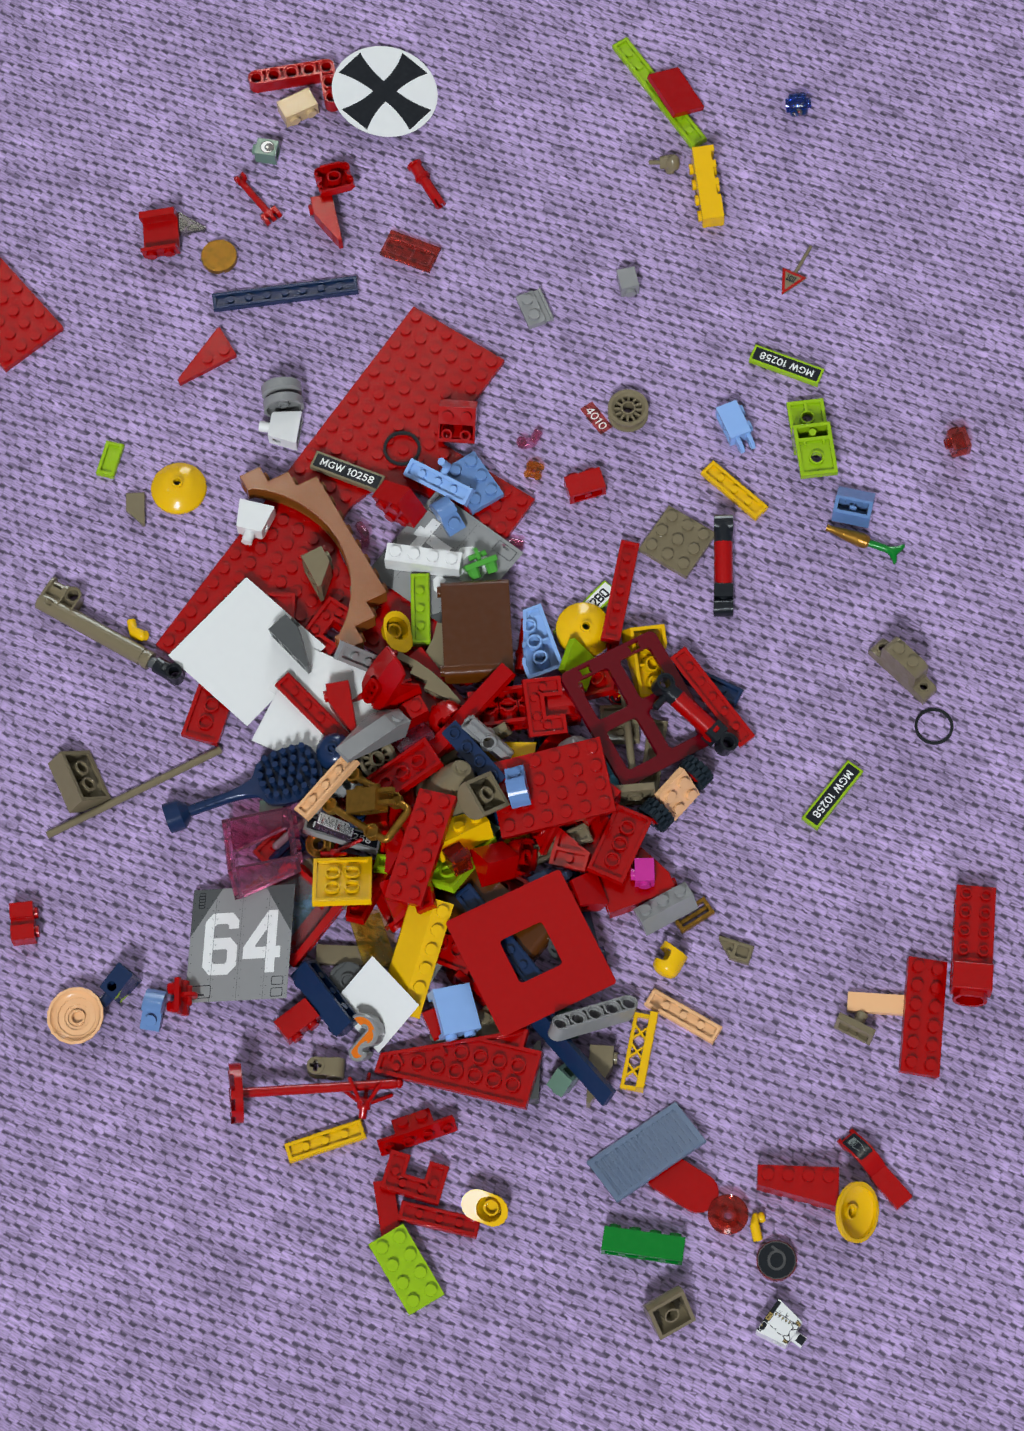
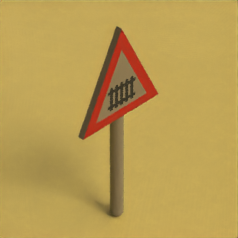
M811 245L806 250L794 272L783 268L782 295L807 279L797 273L811 251Z

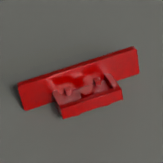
M426 1108L391 1120L395 1134L377 1140L381 1156L390 1154L391 1149L400 1151L456 1132L457 1126L453 1115L434 1121L430 1109Z

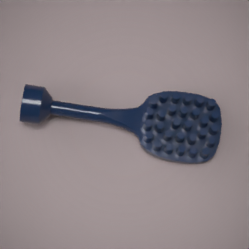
M303 742L272 751L269 755L262 756V760L255 766L251 779L232 790L188 806L177 799L162 804L163 813L171 833L187 829L194 815L239 800L260 798L271 806H287L300 802L323 776L322 766L317 760L315 751Z

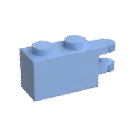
M737 400L716 407L715 416L729 445L736 444L739 452L744 453L745 447L742 442L746 440L751 449L756 448L751 436L753 427L751 422L745 418L743 406H739Z

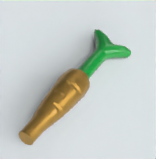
M830 524L827 525L825 530L861 548L871 547L885 552L890 556L893 564H896L897 555L905 548V544L888 546L871 540L870 536L865 533L835 527Z

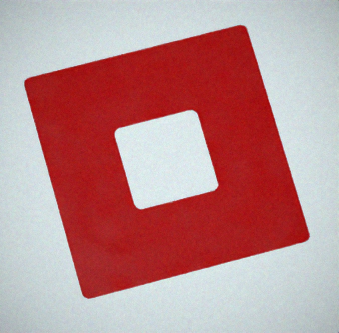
M555 870L446 922V926L502 1036H507L616 983V979L560 870ZM537 923H542L562 962L553 969L525 982H520L501 946V941Z

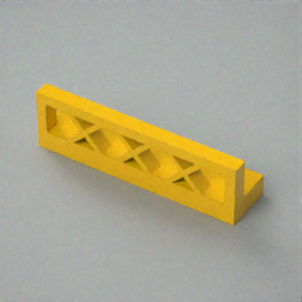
M650 1011V1015L639 1012L634 1014L620 1089L639 1093L644 1092L658 1012ZM638 1018L649 1020L648 1026L642 1031L636 1025ZM641 1035L644 1040V1046L637 1050L633 1040ZM637 1054L641 1062L639 1066L633 1069L629 1060ZM633 1073L637 1078L636 1086L625 1085L626 1077Z

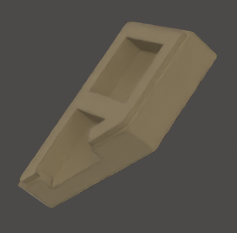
M145 492L126 493V512L143 527L145 526Z
M719 936V942L729 960L749 966L754 946Z

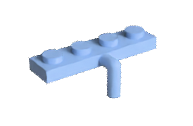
M413 458L410 459L403 473L404 476L467 507L475 490L447 476L451 463L444 458H439L438 464L442 466L439 472Z

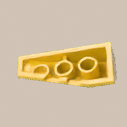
M665 624L631 627L622 630V642L625 643L645 632L652 631L666 649ZM635 643L629 646V649L633 652L639 649V647ZM645 649L626 659L634 687L641 698L653 694L651 684L661 674V670L648 649Z

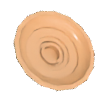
M72 987L58 993L51 1001L47 1011V1024L51 1034L59 1041L70 1045L82 1044L92 1039L100 1030L104 1020V1008L99 997L91 990L83 987Z

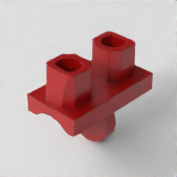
M174 977V982L167 984L168 994L174 995V1001L167 1002L166 1010L168 1012L189 1016V1006H192V999L198 998V993L192 992L193 986L190 985V981L183 980L181 977Z

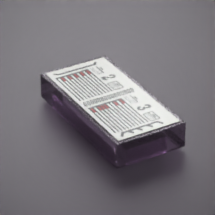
M321 811L314 825L315 829L347 842L351 841L355 827H350L349 822Z

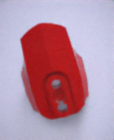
M386 646L373 661L362 681V698L367 704L371 703L373 709L379 711L397 709L404 702L419 694L422 698L421 687L418 683H411V678L403 680L406 673L400 660L396 657V654L399 652L397 650L393 651L389 646Z
M388 879L379 883L382 893L376 905L387 922L384 928L386 930L390 929L394 933L402 927L408 905L384 898L390 880ZM433 887L434 894L436 895L441 889Z

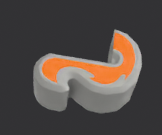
M356 1013L352 1017L365 1031L349 1048V1056L356 1062L367 1061L373 1056V1052H370L369 1048L378 1046L383 1041L385 1036L384 1025L372 1013Z

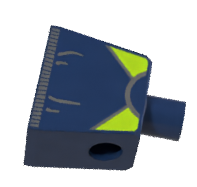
M119 962L100 985V988L104 991L99 998L102 1005L107 1008L113 1000L120 1004L142 980Z

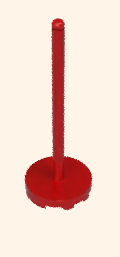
M228 1063L231 1124L244 1123L243 1098L353 1091L349 1081L243 1088L241 1063ZM400 1078L353 1081L357 1091L374 1090L380 1081H383V1084L379 1090L396 1089L403 1086V1080Z

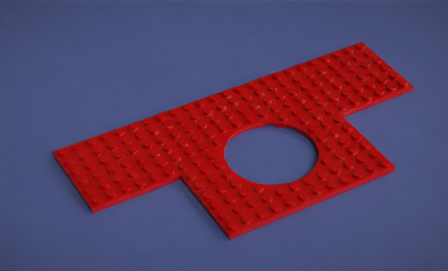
M413 307L288 470L291 477L296 478L298 484L317 476L319 481H323L326 485L328 496L333 497L337 511L341 510L344 518L353 506L364 499L366 495L373 492L311 470L310 464L317 451L384 475L385 480L410 487L413 492L430 499L436 491L404 476L403 473L407 465L397 466L386 459L383 452L385 440L388 436L398 431H407L414 434L421 446L417 461L439 472L442 469V466L438 464L439 458H444L451 464L463 458V455L444 445L445 442L437 441L440 400L477 401L504 365V359ZM397 435L390 439L386 446L387 455L396 462H407L414 458L418 451L416 441L408 435ZM489 472L503 491V498L474 515L471 514L466 506L452 499L450 500L507 540L533 505L535 499ZM265 500L263 504L274 506L276 516L263 539L254 538L252 545L243 544L241 542L243 535L241 534L236 538L156 643V647L169 655L246 577L263 592L296 593L295 620L304 628L329 596L349 608L351 580L339 548L331 537L309 517L286 505ZM322 546L324 552H329L333 569H331L333 577L323 601H320L306 576L301 555ZM388 589L387 601L378 605L379 608L375 611L377 614L375 618L376 626L362 632L366 640L364 648L375 655H379L386 646H389L381 633L386 614L391 611L402 612L408 618L411 626V602L393 589ZM430 617L432 640L437 621ZM334 623L331 627L339 633L342 629V627H340L336 623ZM412 646L411 650L403 654L409 656L420 647L426 651L429 646Z

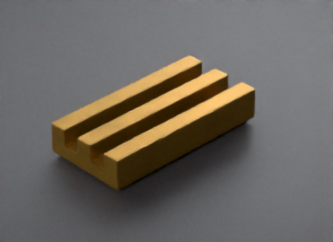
M705 897L696 901L698 906L704 903V907L681 921H674L682 934L715 914V911ZM708 909L707 913L703 914L702 916L692 921L688 925L684 927L682 926Z

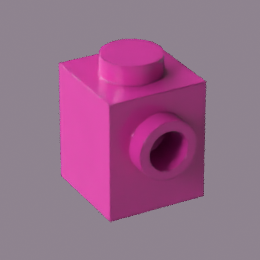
M634 858L631 880H635V887L649 889L655 886L654 858Z

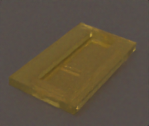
M380 912L371 914L365 925L350 922L363 965L372 956L382 966L390 964L393 951Z

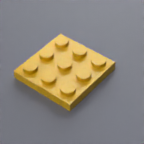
M372 856L313 858L312 907L372 905Z

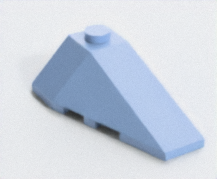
M541 603L523 610L522 665L528 679L550 676L561 677L562 675L558 670L562 659Z

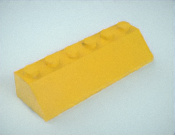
M436 899L437 908L422 914L417 913L415 906L408 905L388 969V973L419 1004L417 1009L411 1014V1017L418 1019L421 1016L446 933V922L450 920L454 904Z

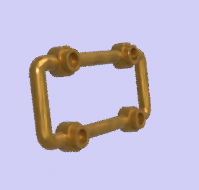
M358 768L347 778L352 784L360 783L366 787H369V784H375L363 777L362 772ZM398 792L389 794L388 798L395 800V805L390 807L392 809L401 808L404 811L388 833L383 835L376 824L371 823L367 825L353 815L347 814L345 810L339 807V803L334 798H329L322 806V809L328 815L336 814L362 830L368 840H378L382 843L390 842L411 814L410 805L404 802V798Z

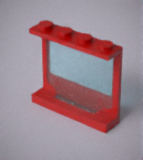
M288 861V863L284 862L279 867L278 872L280 873L276 878L272 877L266 886L295 884L289 964L293 967H298L346 906L312 907L313 878L293 861Z

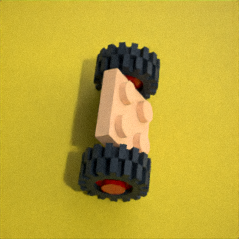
M688 754L678 765V769L654 794L657 800L649 797L638 808L639 813L653 818L651 826L655 827L657 831L664 833L700 795L698 788L703 790L714 779V775L707 765H704L702 761H699L693 755Z

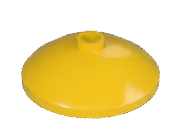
M173 463L163 467L155 475L151 484V494L155 504L170 514H185L195 510L203 502L207 492V484L202 472L195 466L187 463ZM177 481L180 482L179 485H175L174 483Z
M586 602L568 606L562 611L556 622L555 632L560 646L565 650L569 639L575 638L593 656L602 653L608 643L600 641L606 613L600 607ZM587 624L589 629H584L582 625Z
M854 1181L846 1185L838 1196L835 1206V1221L840 1234L845 1240L851 1243H862L873 1234L879 1217V1204L877 1196L870 1185L865 1182Z

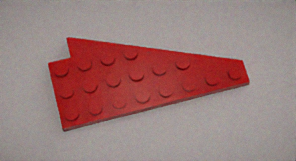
M521 1029L507 1036L497 1033L383 1052L379 1055L374 1072L378 1075L395 1079L400 1078L403 1081L527 1110L543 1052L525 1047L530 1031L528 1029Z

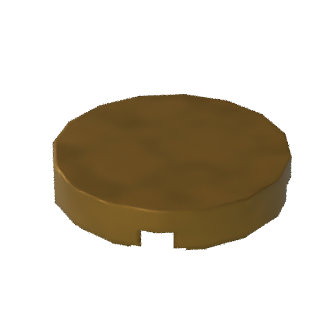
M214 240L204 246L201 252V261L204 268L211 273H227L237 263V251L228 241Z

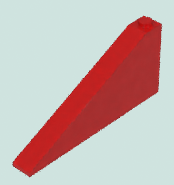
M609 817L601 824L594 820L589 826L594 841L582 847L589 851L592 856L609 822ZM582 821L575 822V826H574V827H576V826L582 824L583 822H582ZM640 847L636 858H653L642 847ZM655 859V886L649 889L635 887V880H631V869H634V862L623 886L599 877L609 902L605 906L609 918L611 919L633 911L634 908L677 886L675 877L671 878L670 873Z

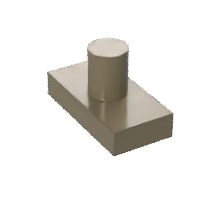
M857 1011L854 1019L840 1012L834 1025L835 1029L869 1046L876 1032L875 1029L865 1025L868 1015L863 1011Z

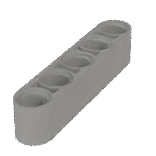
M624 995L556 1015L551 1021L548 1036L553 1041H563L630 1021L635 1014L638 1001L631 995Z

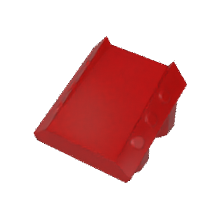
M337 161L321 165L314 170V178L322 196L327 197L348 192L355 187L350 166L347 162Z

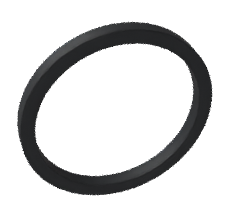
M398 431L387 437L383 445V452L390 463L397 466H406L409 461L396 462L387 455L386 446L389 440L397 435L412 437L418 445L417 454L413 458L415 460L420 455L421 446L414 434L407 431Z
M928 708L917 716L914 726L915 732L927 744H942L952 735L953 721L944 710ZM930 711L944 714L950 722V732L947 737L940 741H929L922 737L918 731L917 724L923 714Z

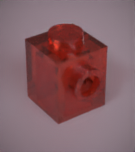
M965 426L960 428L953 427L946 433L944 445L946 449L950 450L952 458L970 454L972 444Z
M459 841L442 849L445 863L456 877L473 869L472 855L468 847H463Z

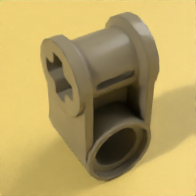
M311 1057L307 1061V1072L310 1077L315 1079L342 1081L344 1080L345 1059L341 1057ZM315 1064H318L317 1071H313Z

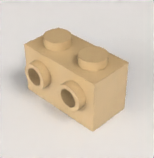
M309 87L276 102L278 112L287 128L297 125L307 118H313L319 113L318 103Z

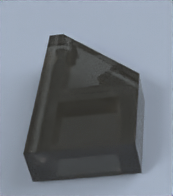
M178 212L180 235L189 236L192 233H204L207 231L206 227Z

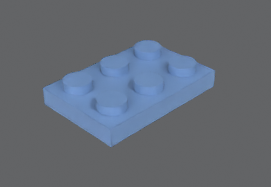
M475 451L451 464L447 476L475 490L467 505L472 515L504 497L503 491Z

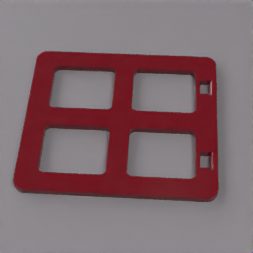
M652 631L645 632L561 675V684L593 738L600 736L605 760L620 785L636 784L681 761L688 754L692 755L709 746L701 739L703 735L697 731V736L673 748L669 747L650 715V710L653 709L652 705L659 697L653 693L645 698H641L621 665V661L648 649L662 673L671 674L675 683L694 700L659 638ZM637 643L639 649L631 652L629 646ZM588 667L590 673L582 676L580 670ZM602 670H607L625 700L627 707L603 719H599L581 690L579 682ZM634 719L639 724L656 756L632 769H628L607 733Z

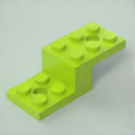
M823 398L786 402L793 453L797 455L800 479L838 475L830 421L827 422ZM804 415H809L812 417V420L806 422L802 419V417ZM814 455H818L822 460L814 462L811 458Z

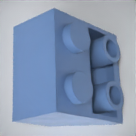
M839 486L831 521L868 528L876 493Z

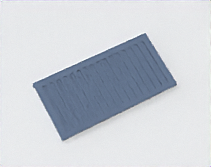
M674 1102L588 1160L587 1165L618 1203L707 1142L678 1106V1103Z

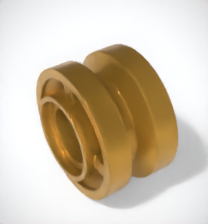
M308 835L305 846L311 856L320 858V851H330V848H334L335 843ZM323 840L324 845L321 849H319L318 843L319 841Z

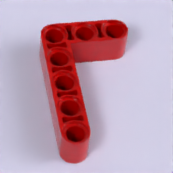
M330 59L251 71L248 75L250 89L255 93L321 83L325 108L330 112L338 110L335 102L330 101L334 100L332 86H327L332 85L335 73L334 63Z

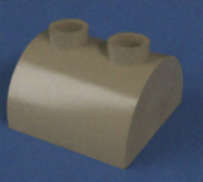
M491 771L464 782L458 789L457 798L461 810L467 817L474 820L486 817L510 805Z
M679 1285L642 1305L648 1321L660 1340L696 1321L686 1295Z

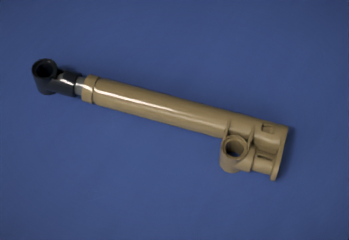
M53 577L37 598L35 603L36 609L140 665L144 669L151 668L152 672L168 680L171 685L177 686L184 681L183 670L179 664L171 663L162 657L157 658L156 653L80 612L79 610L84 603V599L79 588L69 585L65 586L58 582V578ZM78 596L77 599L70 600L71 597ZM174 672H178V673H179L178 676H176V677H171V674H172V673H174Z

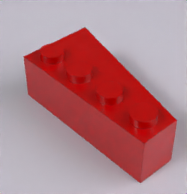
M758 1164L756 1190L835 1212L839 1196V1167Z

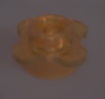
M536 461L527 462L524 477L540 480L544 465Z

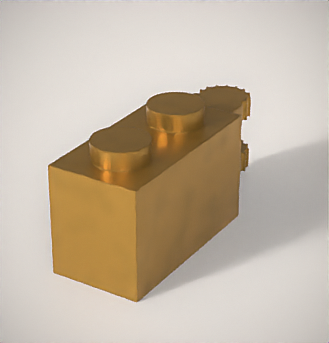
M369 784V787L355 786L354 789L346 790V813L364 816L388 812V806L395 805V800L388 798L389 794L395 793V788L381 787V784Z

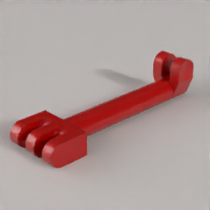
M241 172L239 177H234V181L241 186L262 210L263 214L260 217L267 226L271 224L268 218L273 222L277 220L273 214H276L278 218L282 217L281 212L275 205L269 209L248 185L244 172Z

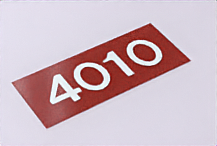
M593 402L580 409L600 434L612 428V425Z

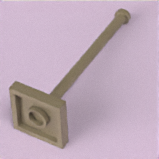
M618 690V693L621 696V705L623 709L627 707V704ZM630 720L624 723L628 769L636 767ZM654 782L615 785L621 791L620 805L622 806L642 805L649 797L655 799Z

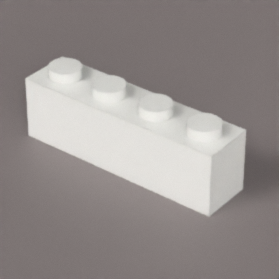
M387 543L384 561L386 569L429 573V575L460 579L463 555L461 552Z

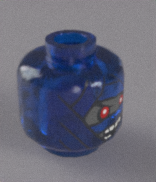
M805 92L791 93L785 99L786 111L792 117L807 115L808 108H812L811 98H807Z

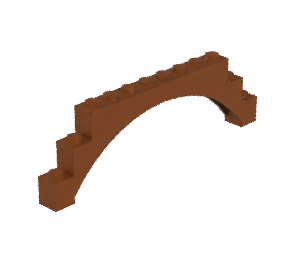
M260 467L241 475V486L249 500L252 498L270 500L299 511L318 524L339 548L350 575L351 597L342 629L338 635L334 636L335 645L338 647L341 640L365 650L364 642L366 640L362 632L376 626L375 618L377 614L374 607L386 602L387 593L389 592L385 583L380 582V576L376 568L372 569L369 556L366 553L363 554L361 543L352 536V528L349 524H345L343 513L341 510L337 511L335 500L332 496H328L324 482H320L316 476L298 484L296 478L291 477L289 472L270 480L266 472L263 473Z

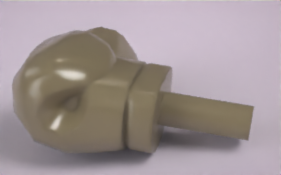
M675 154L660 156L659 160H649V165H660V169H665L666 174L671 175L679 169L680 159Z

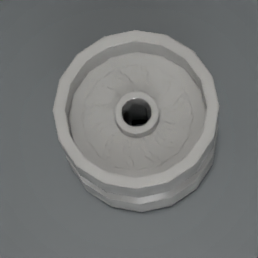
M277 377L266 381L261 386L264 414L268 417H271L272 412L303 411L301 382L298 379Z

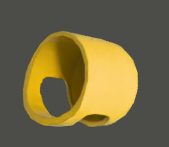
M664 941L660 947L664 952V958H655L653 968L662 977L672 979L679 974L688 957L672 944Z

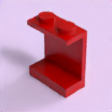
M167 207L139 212V220L143 224L144 248H140V251L145 259L153 260L161 256L172 257L175 254H181L179 217L175 208Z

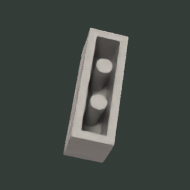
M683 882L633 910L639 925L648 936L698 909L694 894L686 882Z

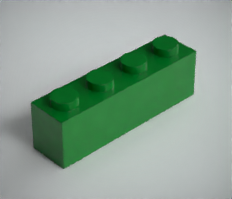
M609 1224V1226L604 1227L601 1254L682 1265L686 1237H682V1234L679 1233L666 1235L661 1234L662 1232L659 1230L646 1232L641 1231L639 1227L625 1229L621 1228V1225Z

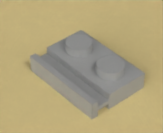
M541 288L516 296L517 304L529 330L546 324V322L554 321Z

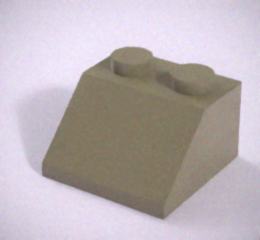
M322 546L301 555L306 576L320 601H323L333 577L331 570L333 565L329 552H324Z

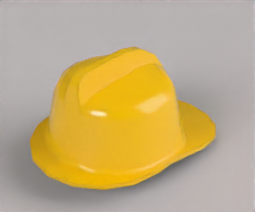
M391 611L386 614L381 628L384 640L387 641V644L393 650L401 653L408 652L413 646L411 626L408 618L399 611Z
M473 1189L465 1193L462 1198V1211L472 1220L495 1227L503 1224L508 1217L507 1204L496 1194Z

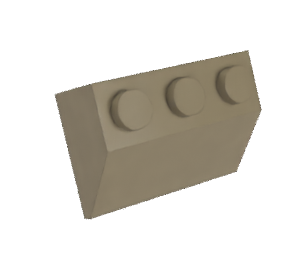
M90 750L60 751L48 763L69 813L85 812L111 800Z

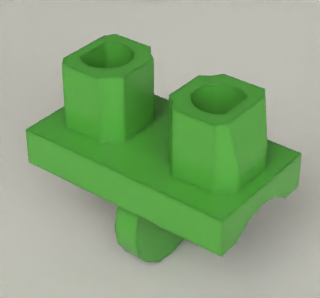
M477 547L472 548L473 554L467 557L469 561L476 559V562L463 567L464 573L467 572L471 581L482 577L479 567L484 565L488 575L497 572L496 561L498 558L495 554L481 559V557L487 555L486 550L479 552Z

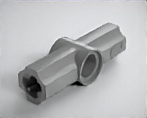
M474 715L468 716L464 720L461 728L475 739L484 751H488L499 761L512 757L514 750L501 740L492 728L484 725Z

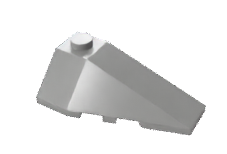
M399 708L375 712L368 715L336 747L335 751L347 763L406 737L411 720Z

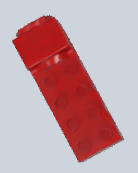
M579 682V686L585 695L583 683ZM522 684L505 687L481 713L478 719L490 728L505 722L512 731L527 729ZM563 685L562 696L544 697L546 716L566 714L567 727L581 724V717ZM475 691L467 692V700Z
M957 884L954 892L949 993L953 995V1002L961 1006H983L987 1003L992 993L996 888Z

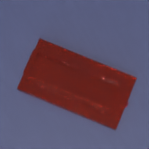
M391 230L380 251V255L430 273L441 248Z

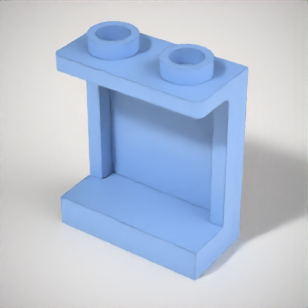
M470 983L432 989L427 994L428 1001L433 1002L441 1031V1034L438 1036L439 1040L446 1039V1042L458 1039L459 1036L470 1038L475 1036L481 1029Z

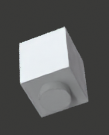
M635 267L618 269L616 279L621 297H633L639 294V282Z

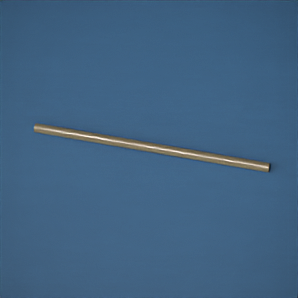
M218 746L46 831V834L50 839L221 754L222 750Z

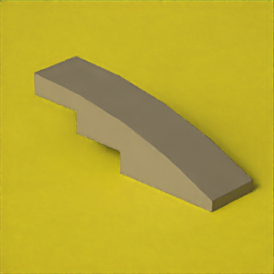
M401 652L398 653L397 658L401 664L412 669L410 677L426 684L424 692L441 700H453L461 705L460 699L437 675L411 657Z

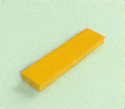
M714 460L701 471V476L753 520L756 521L768 510V506Z
M361 1119L285 1143L284 1146L291 1164L367 1138Z

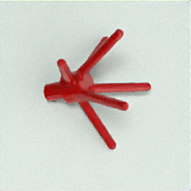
M363 838L354 840L338 848L340 844L335 843L334 848H330V851H320V858L360 856L341 851L362 842Z
M370 1072L367 1073V1078H366V1080H370V1078H371V1073H370ZM351 1076L348 1077V1081L354 1095L350 1091L344 1092L357 1102V1109H359L358 1118L366 1119L367 1110H370L372 1104L394 1096L393 1093L373 1099L382 1086L383 1081L378 1083L369 1097V1090H365L364 1095L360 1096Z

